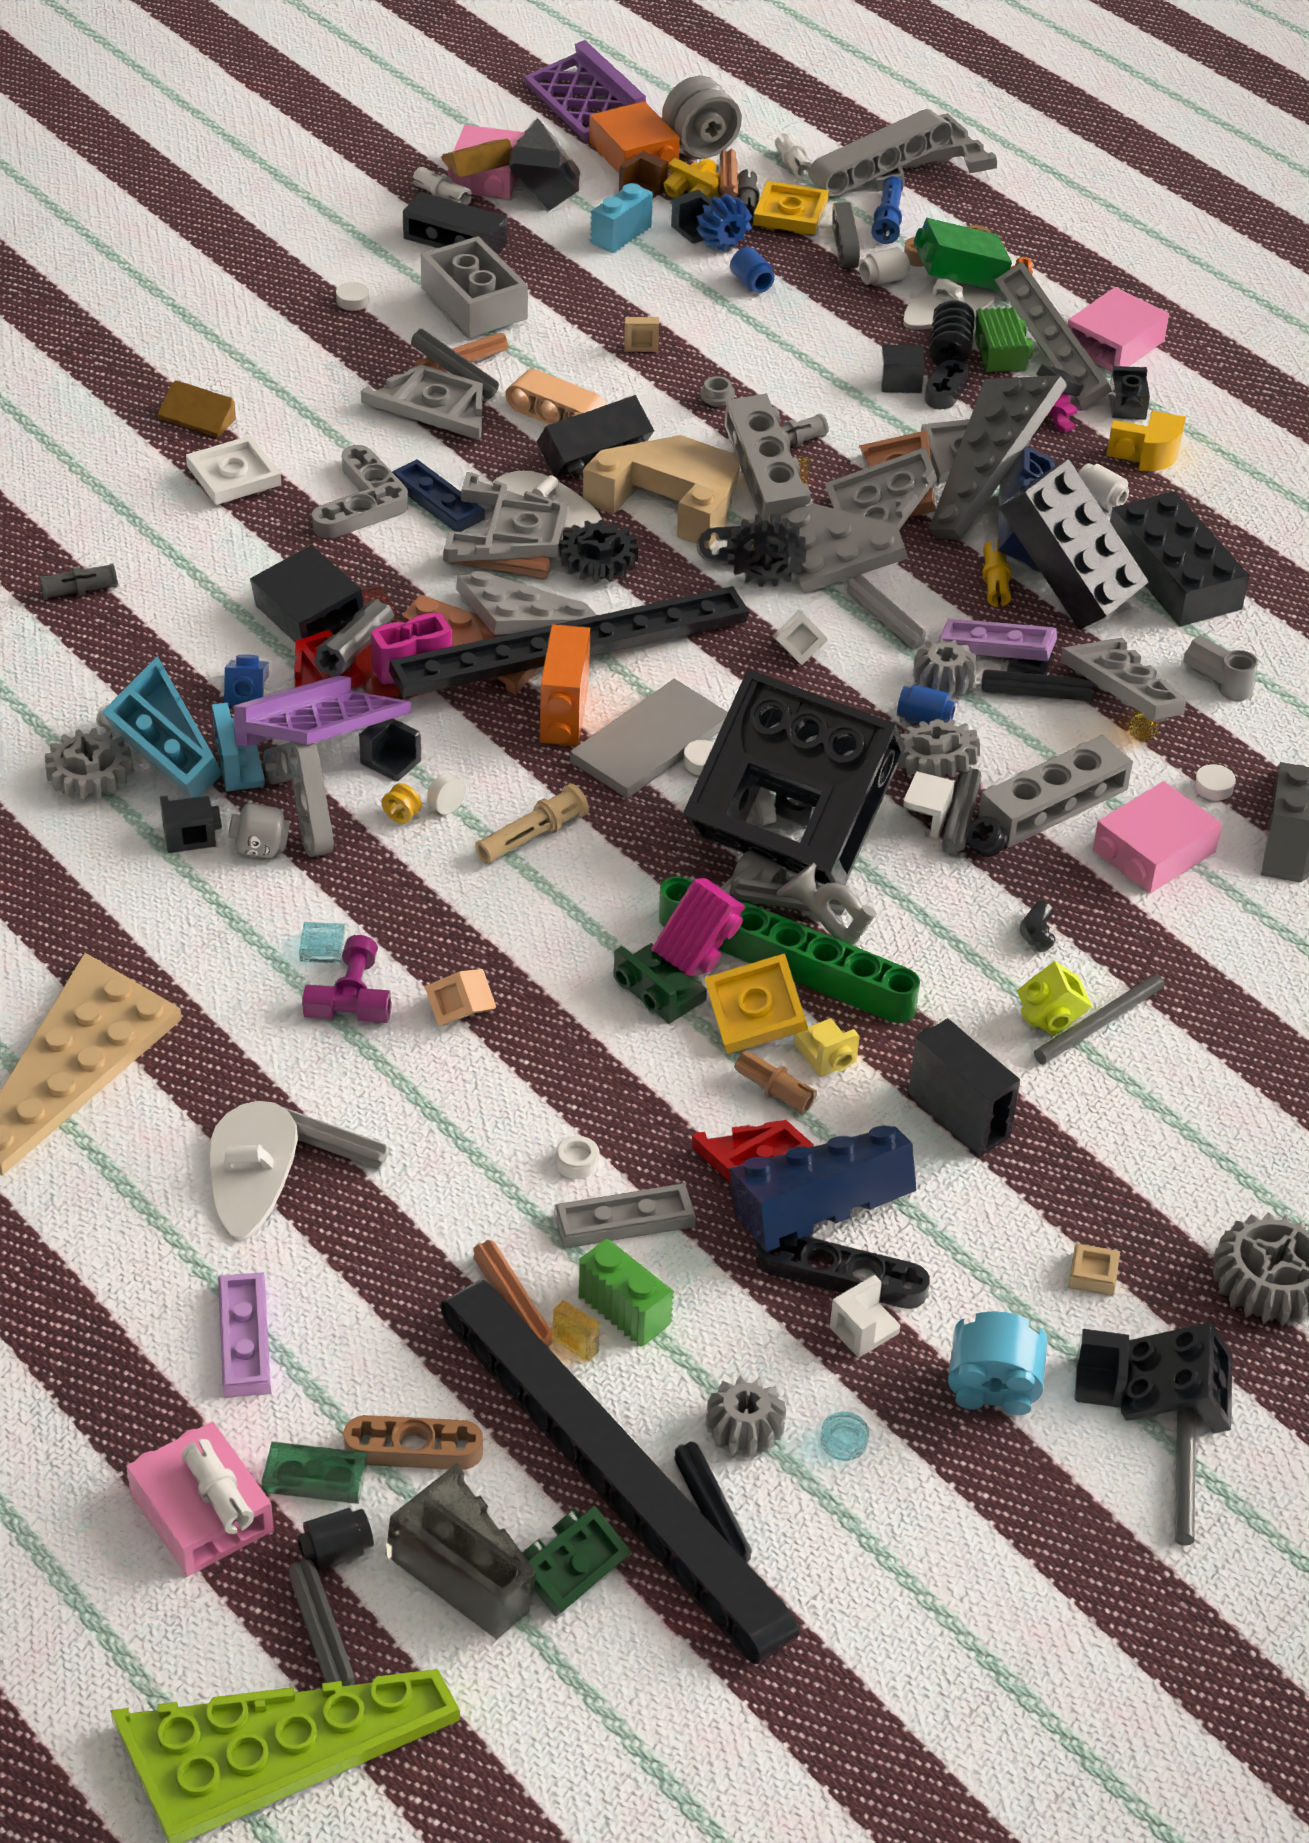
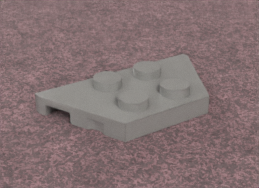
M419 365L409 369L404 374H397L386 379V387L373 391L368 386L361 390V403L477 440L481 438L483 383L429 366Z

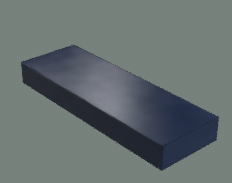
M418 459L392 471L407 488L408 497L453 531L462 532L485 520L484 508L477 503L461 501L460 490Z

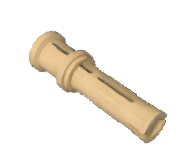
M570 783L564 786L562 792L549 800L543 798L537 801L532 812L486 838L476 841V852L485 864H491L497 858L523 845L545 831L555 833L561 830L563 823L575 816L581 818L587 815L589 812L587 799L580 788Z

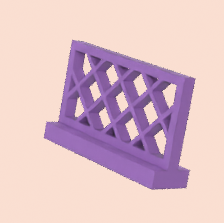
M582 40L574 44L575 54L524 76L525 84L586 141L589 140V127L585 128L583 123L590 122V115L595 114L588 112L589 109H603V112L643 101L646 102V95L586 40ZM573 66H576L578 68L577 72L564 71ZM544 79L552 80L551 83H538ZM560 80L572 81L571 85L558 84ZM580 81L592 82V86L579 85ZM554 93L567 94L565 98L553 97ZM574 94H576V95H587V98H586V99L573 98V97H574ZM595 96L608 97L607 100L594 99ZM569 107L582 108L581 112L568 111Z
M338 675L234 705L235 744L248 747L271 739H279L309 745L411 713V701L351 691V677Z

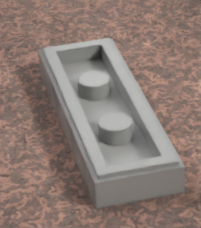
M685 1183L554 1204V1216L564 1249L601 1243L605 1239L613 1241L695 1227L696 1216Z

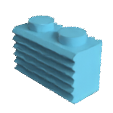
M630 183L624 185L623 189L612 197L605 198L602 204L590 211L592 214L590 217L592 227L589 228L591 230L590 242L609 252L616 253L617 250L624 247V244H628L632 239H636V236H640V233L648 231V228L652 226V192L638 184Z

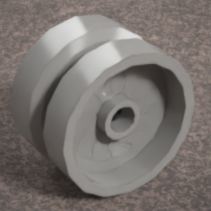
M698 75L683 80L667 95L662 108V119L679 135L680 145L693 157L705 159L717 156L734 142L741 128L742 114L738 104L711 77Z

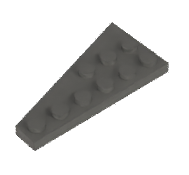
M1061 375L984 380L928 529L935 539L961 540L1067 387Z

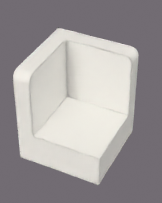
M799 610L772 636L800 665H803L829 639Z
M916 771L904 798L903 806L910 811L933 816L930 837L938 839L950 812L955 781Z
M875 1275L833 1299L830 1329L858 1358L895 1337L900 1332V1324L879 1303L882 1282Z

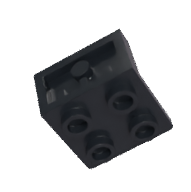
M1211 1322L1129 1340L1128 1379L1121 1403V1414L1125 1420L1129 1421L1192 1407L1196 1416H1202L1213 1434L1231 1430L1233 1355Z

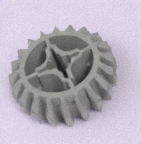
M1267 1212L1262 1220L1252 1214L1245 1220V1223L1236 1220L1230 1231L1225 1230L1224 1235L1221 1236L1219 1246L1215 1249L1213 1257L1215 1262L1213 1270L1214 1281L1219 1283V1295L1230 1296V1308L1244 1307L1245 1318L1252 1314L1261 1316L1263 1325L1270 1318L1276 1319L1282 1327L1288 1322L1289 1318L1300 1325L1306 1318V1315L1309 1316V1232L1306 1230L1304 1220L1294 1224L1289 1222L1287 1214L1281 1220H1277L1269 1212Z

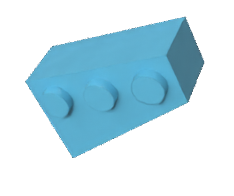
M158 656L102 711L112 730L190 798L201 797L223 774Z

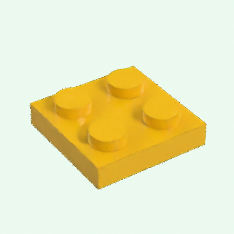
M766 181L754 212L753 225L763 226L770 230L794 231L801 235H816L828 202L829 190Z
M785 953L704 977L726 1054L808 1030Z

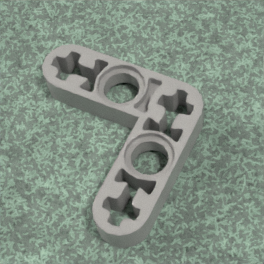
M363 445L349 446L342 451V471L360 492L316 507L312 512V527L314 533L319 537L335 538L399 516L408 509V490L370 448ZM370 479H380V480H382V481L370 482V481H367V480H370ZM355 509H367V511H363V512H356V511H352V510H355Z
M288 742L266 749L263 754V767L267 781L270 784L292 781L302 841L309 857L331 854L334 840L316 744L304 745Z

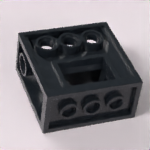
M747 669L682 815L698 837L742 854L748 850L755 851L796 875L814 862L817 865L814 876L815 882L822 885L827 883L846 885L906 747L895 723ZM761 787L815 808L800 843L746 822Z

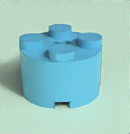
M988 1311L976 1313L975 1321L965 1325L964 1318L958 1321L953 1332L948 1384L956 1394V1403L965 1409H979L983 1404L1002 1406L1005 1412L1012 1415H1025L1031 1411V1404L1036 1402L1043 1392L1048 1343L1046 1333L1040 1328L1038 1334L1029 1328L1030 1320L1007 1312Z

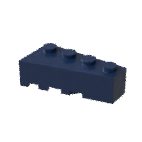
M1025 446L1000 483L999 506L1041 474L1055 467L1053 458ZM999 509L998 552L1026 563L1034 571L1040 572Z
M877 1126L870 1129L869 1133L853 1137L837 1136L822 1145L810 1148L804 1146L789 1149L786 1154L770 1158L755 1157L746 1160L743 1165L729 1168L735 1217L766 1252L780 1247L779 1238L793 1233V1236L797 1239L812 1234L813 1225L823 1220H830L837 1224L849 1219L852 1209L860 1206L871 1210L917 1191L913 1144L896 1126Z

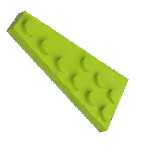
M438 1669L377 1676L372 1683L342 1686V1681L322 1683V1689L294 1692V1687L218 1696L212 1697L209 1703L178 1707L177 1702L158 1704V1710L130 1713L129 1708L110 1710L112 1722L167 1843H183L460 1721V1709Z

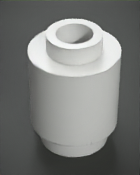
M899 247L867 254L859 262V272L862 281L866 285L873 284V286L905 279L907 271L910 269L909 258Z
M1088 463L1081 468L1078 474L1099 506L1112 511V507L1123 505L1129 496L1128 481L1100 464L1092 465Z

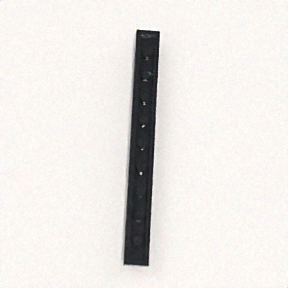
M734 586L554 625L590 628V656L747 622L749 610ZM552 625L392 659L389 663V673L404 698L544 667Z

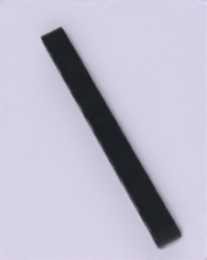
M480 1279L441 1301V1313L451 1331L748 1661L755 1665L760 1664L798 1638L799 1628L797 1622L787 1606L486 1280Z

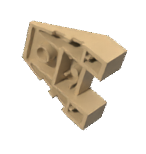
M682 435L600 450L583 469V499L588 501L593 507L611 514H615L638 487L680 501L678 503L677 537L697 544L699 536L707 529L726 527L727 516L731 508L734 489H736L741 467L736 454ZM711 535L710 540L704 542V546L710 548L716 541V536Z

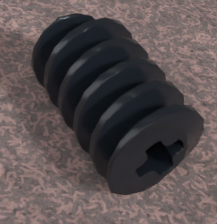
M950 300L939 304L934 309L929 355L932 362L937 366L947 360L964 362L972 353L975 313L973 308L967 303L959 300Z

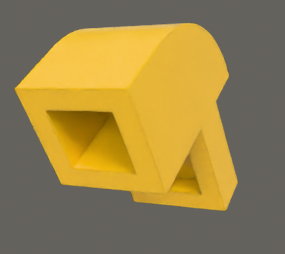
M1152 411L1148 426L1113 420L1106 456L1140 462L1138 471L1166 469L1173 465L1178 458L1186 417Z

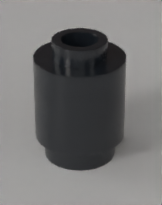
M346 1508L303 1522L304 1533L297 1534V1542L302 1559L312 1560L317 1570L363 1556L365 1549L374 1547L372 1530L363 1509L352 1512L350 1508Z

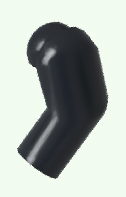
M1041 900L1036 902L1021 921L1020 933L1029 945L1035 946L1037 951L1046 952L1055 944L1056 938L1049 932L1050 927L1046 923L1053 915V908L1050 904Z

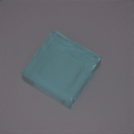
M303 922L299 948L300 962L341 963L345 941V924Z

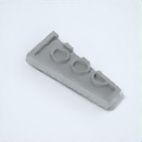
M1122 637L1062 648V663L1075 670L1077 675L1086 677L1097 684L1099 689L1110 692L1121 699V703L1137 709L1144 714L1146 719L1162 722L1167 720L1168 717L1184 715L1186 699L1166 680L1156 679L1157 671L1151 665L1143 666L1140 663L1141 655L1136 650H1127V642Z

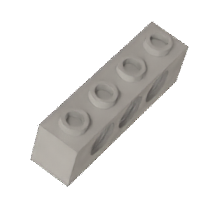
M767 393L726 400L724 425L757 512L762 520H768L769 515L774 514L775 521L780 523L781 514L796 508L805 507L807 504H810L811 497L807 483H802L800 479L798 459L791 456L789 436L787 432H782L780 428L778 408L772 407Z
M1100 735L1088 742L1079 744L1077 747L1059 756L1051 757L1038 766L1022 771L998 785L990 786L981 794L978 818L984 816L994 818L1006 831L1007 842L1005 847L1010 848L1128 790L1133 760L1104 735Z

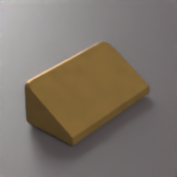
M508 138L497 139L444 153L441 158L456 176L465 177L509 165L510 149L512 146Z
M175 380L170 386L157 415L158 419L218 438L236 420L235 401L231 397Z

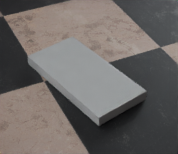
M674 678L570 751V762L627 799L684 758V749L690 742L709 740L718 734L728 712Z

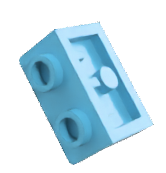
M228 702L212 704L214 737L226 792L263 787L265 779L257 744L248 747L236 745L234 718L230 716Z

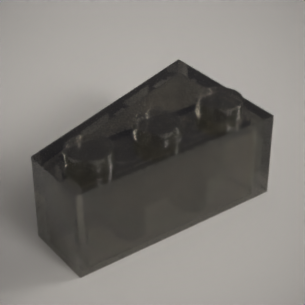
M456 1463L390 1515L385 1556L497 1640L529 1613L536 1571L505 1528L499 1530L487 1513L488 1505L481 1495L475 1497L464 1481L465 1473Z

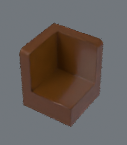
M645 151L640 152L620 166L619 191L623 189L624 185L634 183L651 191L653 198L665 191L664 182L667 179L668 162Z

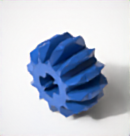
M725 193L720 199L713 196L712 203L709 206L703 205L704 213L696 216L700 223L696 229L704 239V242L709 247L717 248L723 252L728 247L736 249L737 241L740 239L746 240L744 233L752 229L749 223L752 215L745 206V203L739 198Z

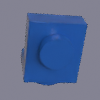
M248 654L237 655L236 660H230L225 666L224 703L228 702V706H234L264 697V682L269 677V662L259 661V656Z

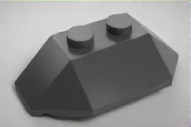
M1280 762L1277 766L1261 872L1263 876L1295 882H1303L1309 878V767L1304 765Z

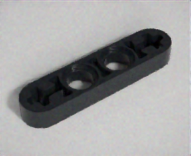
M793 1233L779 1238L780 1247L776 1249L781 1251L778 1256L771 1255L774 1249L766 1252L757 1242L755 1262L759 1269L772 1276L844 1293L863 1282L854 1277L852 1272L859 1268H867L872 1270L882 1282L879 1297L880 1303L912 1309L924 1304L928 1297L930 1276L922 1266L913 1262L808 1236L797 1239L793 1236ZM796 1253L801 1254L800 1263L794 1262ZM815 1257H823L828 1259L832 1266L828 1269L818 1270L812 1268L808 1261ZM885 1275L890 1276L888 1285L883 1284ZM906 1282L914 1283L911 1289L903 1288Z

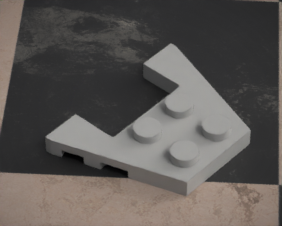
M948 113L939 116L949 122L953 129L948 143L933 152L877 177V191L883 190V182L890 176L900 178L903 182L902 186H905L903 167L916 168L923 163L934 161L947 162L954 157L963 156L969 173L996 169L997 157L993 152L987 153L984 150V144L979 140H972L968 136V131Z
M466 472L461 489V501L495 506L488 535L486 536L449 531L444 546L443 561L537 558L539 556L557 557L559 542L562 539L567 519L568 504L526 491L524 496L507 491V484L495 480L492 486L480 482L478 474Z

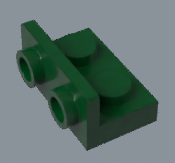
M652 943L634 954L630 953L623 946L614 950L613 977L623 989H628L650 1012L658 1014L668 1024L706 1001L707 988L695 978L686 975L678 967L673 966L671 962L666 961L665 958L651 949Z
M595 1505L581 1516L573 1509L552 1527L557 1534L556 1537L546 1545L539 1538L516 1557L522 1565L510 1575L515 1583L525 1578L555 1617L567 1609L632 1553Z

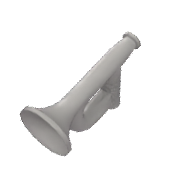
M814 862L776 892L778 897H792L803 902L833 938L860 949L862 947L858 941L877 915L872 907L863 905L845 885L827 883L817 890L814 878L817 865ZM835 899L840 902L853 918L848 928L844 926L829 906L830 900Z

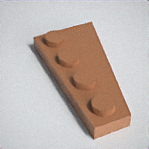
M421 594L402 615V622L406 623L419 615L442 613L452 628V647L508 635H494L477 614ZM538 668L494 677L489 680L499 679L506 684L507 691L517 695Z

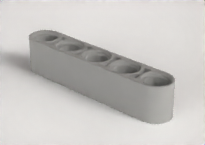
M930 109L921 110L816 159L809 168V179L819 188L829 190L828 195L833 197L841 195L943 147L952 136V125Z

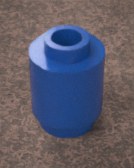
M745 247L740 249L730 261V271L748 290L762 293L773 285L775 275L772 266L754 248Z
M915 684L912 688L904 686L898 701L897 716L905 717L906 722L920 725L919 722L921 721L930 725V721L935 719L943 720V724L951 719L953 720L956 702L950 701L951 693Z

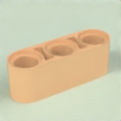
M536 369L527 370L505 392L506 400L512 409L549 425L606 405L600 395Z

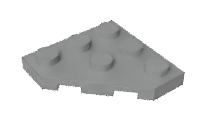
M926 447L827 482L825 486L834 509L896 524L900 530L935 483L937 477Z
M818 504L796 508L780 515L781 520L784 518L789 519L788 528L798 526L800 528L799 536L806 539V561L802 563L800 574H797L803 593L908 559L896 524Z
M474 571L471 575L457 576L456 590L494 635L513 634L552 624L596 616L588 604L582 601L572 600L533 586L494 576L487 572Z

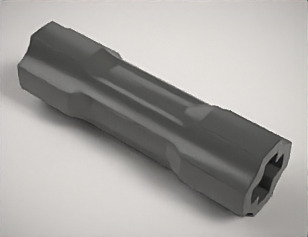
M377 599L366 603L354 614L352 621L316 648L317 655L314 662L318 670L326 672L331 677L342 674L355 662L356 656L371 643V631L392 622L395 615L391 607L379 602Z

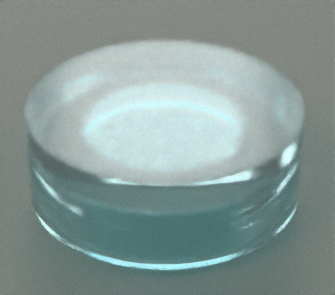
M837 1412L825 1419L821 1429L820 1442L823 1450L829 1456L838 1460L849 1461L860 1457L866 1451L869 1428L864 1419L851 1412Z

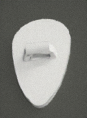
M938 277L923 288L908 304L904 313L903 324L911 330L932 328L934 309L939 304L950 300H959L967 303L973 308L976 315V310L979 308L982 310L988 309L994 303L995 290Z
M514 471L505 473L495 479L507 484V491L524 496L526 491L568 504L564 531L571 532L572 525L582 528L587 520L591 524L602 520L598 511L588 501L558 482L554 476H547L534 471Z
M255 1101L242 1104L231 1110L216 1125L210 1140L209 1167L214 1205L222 1225L235 1240L242 1241L248 1239L264 1223L279 1198L293 1163L298 1141L297 1125L287 1109L273 1102Z

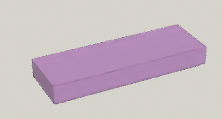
M949 618L939 639L942 638L945 642H952L956 639L957 645H969V651L975 655L1048 661L1057 640V630L1054 627Z
M264 1272L218 1276L223 1397L271 1394Z

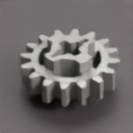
M935 719L930 721V725H928L926 722L921 721L919 722V728L916 729L909 726L906 728L907 734H900L906 748L898 767L900 769L906 768L908 775L915 774L918 771L941 778L946 777V774L953 778L956 777L957 770L968 772L969 764L975 765L978 763L980 741L977 738V731L969 730L966 723L955 726V720L951 719L946 724H943V720Z
M92 728L89 734H83L78 729L75 731V737L70 738L67 735H62V744L51 743V753H45L47 780L52 781L55 791L64 788L66 797H70L76 792L80 793L81 800H85L88 794H94L98 799L102 798V791L108 790L111 793L117 792L116 783L126 785L128 782L127 775L133 772L130 747L124 745L122 737L113 740L111 731L98 735L96 728Z

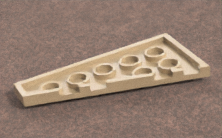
M85 953L0 1091V1174L3 1176L180 1022L182 1020L180 1008Z

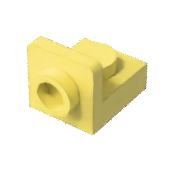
M832 1018L809 1026L807 1031L795 1034L794 1045L819 1077L835 1071L845 1070L850 1065L857 1063L860 1036L854 1029L843 1033Z

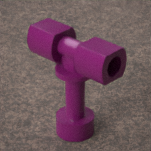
M353 935L347 938L342 953V959L348 966L346 975L339 978L334 986L306 984L302 997L304 1017L334 1019L336 1011L357 1013L358 1021L389 1022L392 1009L390 990L367 989L365 983L362 982L364 970L371 968L375 963L378 946L373 939L364 935Z

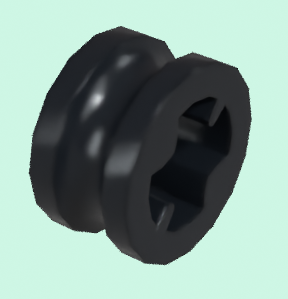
M984 816L978 818L969 826L966 833L969 845L982 857L995 856L1002 851L1007 842L1006 831L992 817ZM987 833L990 836L988 840H986L984 837V835Z

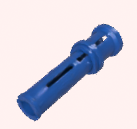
M890 176L883 182L881 204L874 212V223L871 233L873 238L881 244H891L900 235L902 212L899 209L903 182L896 176Z

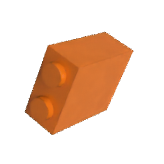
M645 101L590 115L589 143L618 173L623 163L642 151L667 161L668 167L669 162L674 157L679 159V135Z
M552 624L541 680L540 743L566 746L579 745L589 687L590 628Z

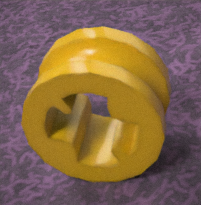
M398 783L391 788L389 793L383 796L381 805L389 818L397 823L406 824L420 811L422 801L413 788L406 784Z

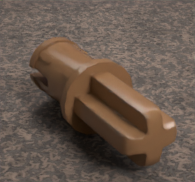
M743 1051L734 1065L736 1071L765 1089V1096H774L782 1100L800 1114H805L816 1099L817 1090L803 1084L788 1074L786 1067L780 1066L776 1068L750 1051Z

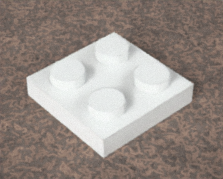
M252 436L186 454L187 467L215 505L231 502L234 499L264 492L267 489L281 485V473Z

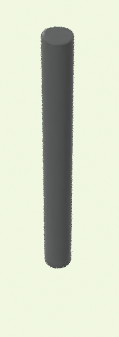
M1157 974L1152 975L1034 1051L1036 1060L1044 1065L1163 989V979Z
M1192 1407L1177 1410L1175 1541L1180 1545H1191L1195 1541L1196 1414Z

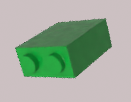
M926 217L923 227L919 228L915 235L914 246L928 275L1001 292L994 279L1009 271L1012 261L998 234Z

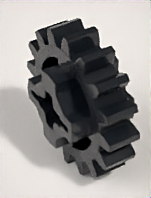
M755 514V521L753 523L743 519L741 520V529L733 527L731 538L727 540L728 565H734L733 573L735 575L745 573L744 582L749 583L753 578L757 579L759 587H763L765 581H771L772 585L776 587L780 578L790 582L792 572L800 574L802 563L806 561V539L799 536L800 528L798 526L788 528L789 519L787 518L781 520L780 523L776 522L774 514H770L768 520H762L759 514Z
M587 520L582 528L572 525L571 532H564L563 540L559 542L561 566H568L569 574L579 572L580 580H584L588 576L593 577L594 583H598L600 579L605 578L612 582L613 575L616 574L624 578L626 577V569L634 570L635 562L638 561L637 537L629 536L630 529L628 528L618 530V523L616 522L606 526L603 520L592 524Z

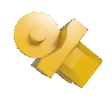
M674 157L669 162L671 174L664 182L668 196L675 198L681 196L685 191L692 192L699 189L711 200L713 196L721 198V195L718 193L720 175L715 172L716 164L714 161L705 158L699 164L693 162L689 165Z

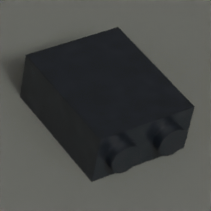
M312 545L250 578L256 607L294 642L330 630L333 635L337 634L353 620L354 614L364 606L361 588Z
M948 1018L934 1027H927L922 1030L914 1042L915 1047L912 1069L910 1071L908 1097L980 1158L1011 1138L1021 1079Z

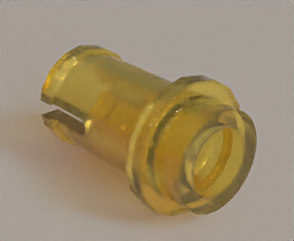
M1133 708V718L1129 722L1130 734L1140 742L1152 740L1159 733V722L1146 719L1143 713Z

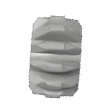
M942 638L937 643L926 641L924 648L918 649L917 655L914 657V683L951 693V698L953 694L964 696L966 690L971 689L976 681V655L969 651V645H957L956 639L952 642H945Z
M740 1375L735 1385L722 1380L720 1387H718V1393H711L707 1402L708 1413L706 1414L705 1425L707 1432L713 1433L715 1446L729 1444L731 1456L738 1450H746L751 1459L756 1453L757 1448L770 1453L771 1448L774 1446V1440H781V1436L784 1434V1420L786 1419L785 1401L778 1399L779 1394L776 1386L763 1388L760 1377L753 1383H746Z

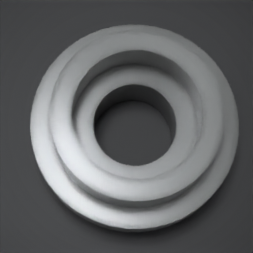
M720 376L708 378L700 391L701 399L713 407L725 406L726 400L734 399L735 395L730 380Z

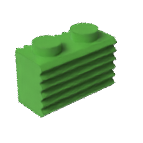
M1013 306L1010 309L1007 307L1001 309L999 307L995 310L992 307L990 310L987 308L976 310L973 335L986 373L1025 371L1028 359L1033 357V341L1031 338L1026 339L1025 320L1018 318L1016 309Z
M603 1240L579 1259L578 1298L585 1299V1304H591V1309H598V1314H604V1319L611 1320V1325H617V1330H624V1335H629L630 1341H637V1346H645L670 1326L673 1321L671 1319L673 1316L671 1313L673 1311L672 1305L674 1304L672 1302L674 1299L672 1295L675 1291L611 1240Z

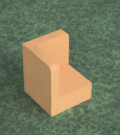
M483 969L459 971L424 986L438 1026L448 1025L474 1013L488 1012L496 1008Z

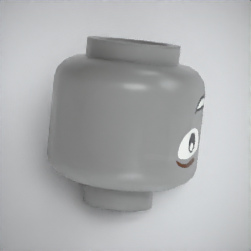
M247 803L242 808L240 815L232 814L228 838L235 839L236 850L242 855L272 859L278 851L284 852L290 821L284 819L283 812L277 807Z

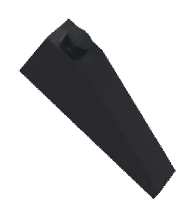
M537 118L525 130V134L517 140L518 143L510 149L509 167L550 211L579 191L580 171L575 162L568 157L558 140Z

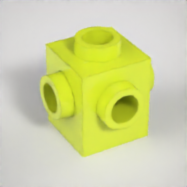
M1053 961L1016 990L1023 1005L1020 1011L1026 1022L1035 1029L1040 1027L1052 1036L1069 1027L1072 1022L1092 1008L1080 978L1056 961Z

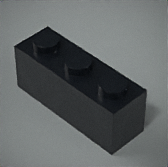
M420 192L403 210V239L434 248H441L479 236L497 255L507 245V216Z
M633 395L547 425L536 442L554 477L557 478L565 474L572 477L582 473L583 469L600 450L647 442L655 430L637 396Z

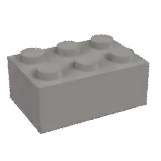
M479 236L420 254L421 288L469 338L528 319V285Z

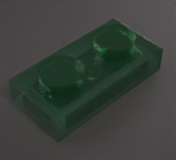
M271 1441L261 1481L262 1490L264 1493L359 1504L368 1464L367 1453Z

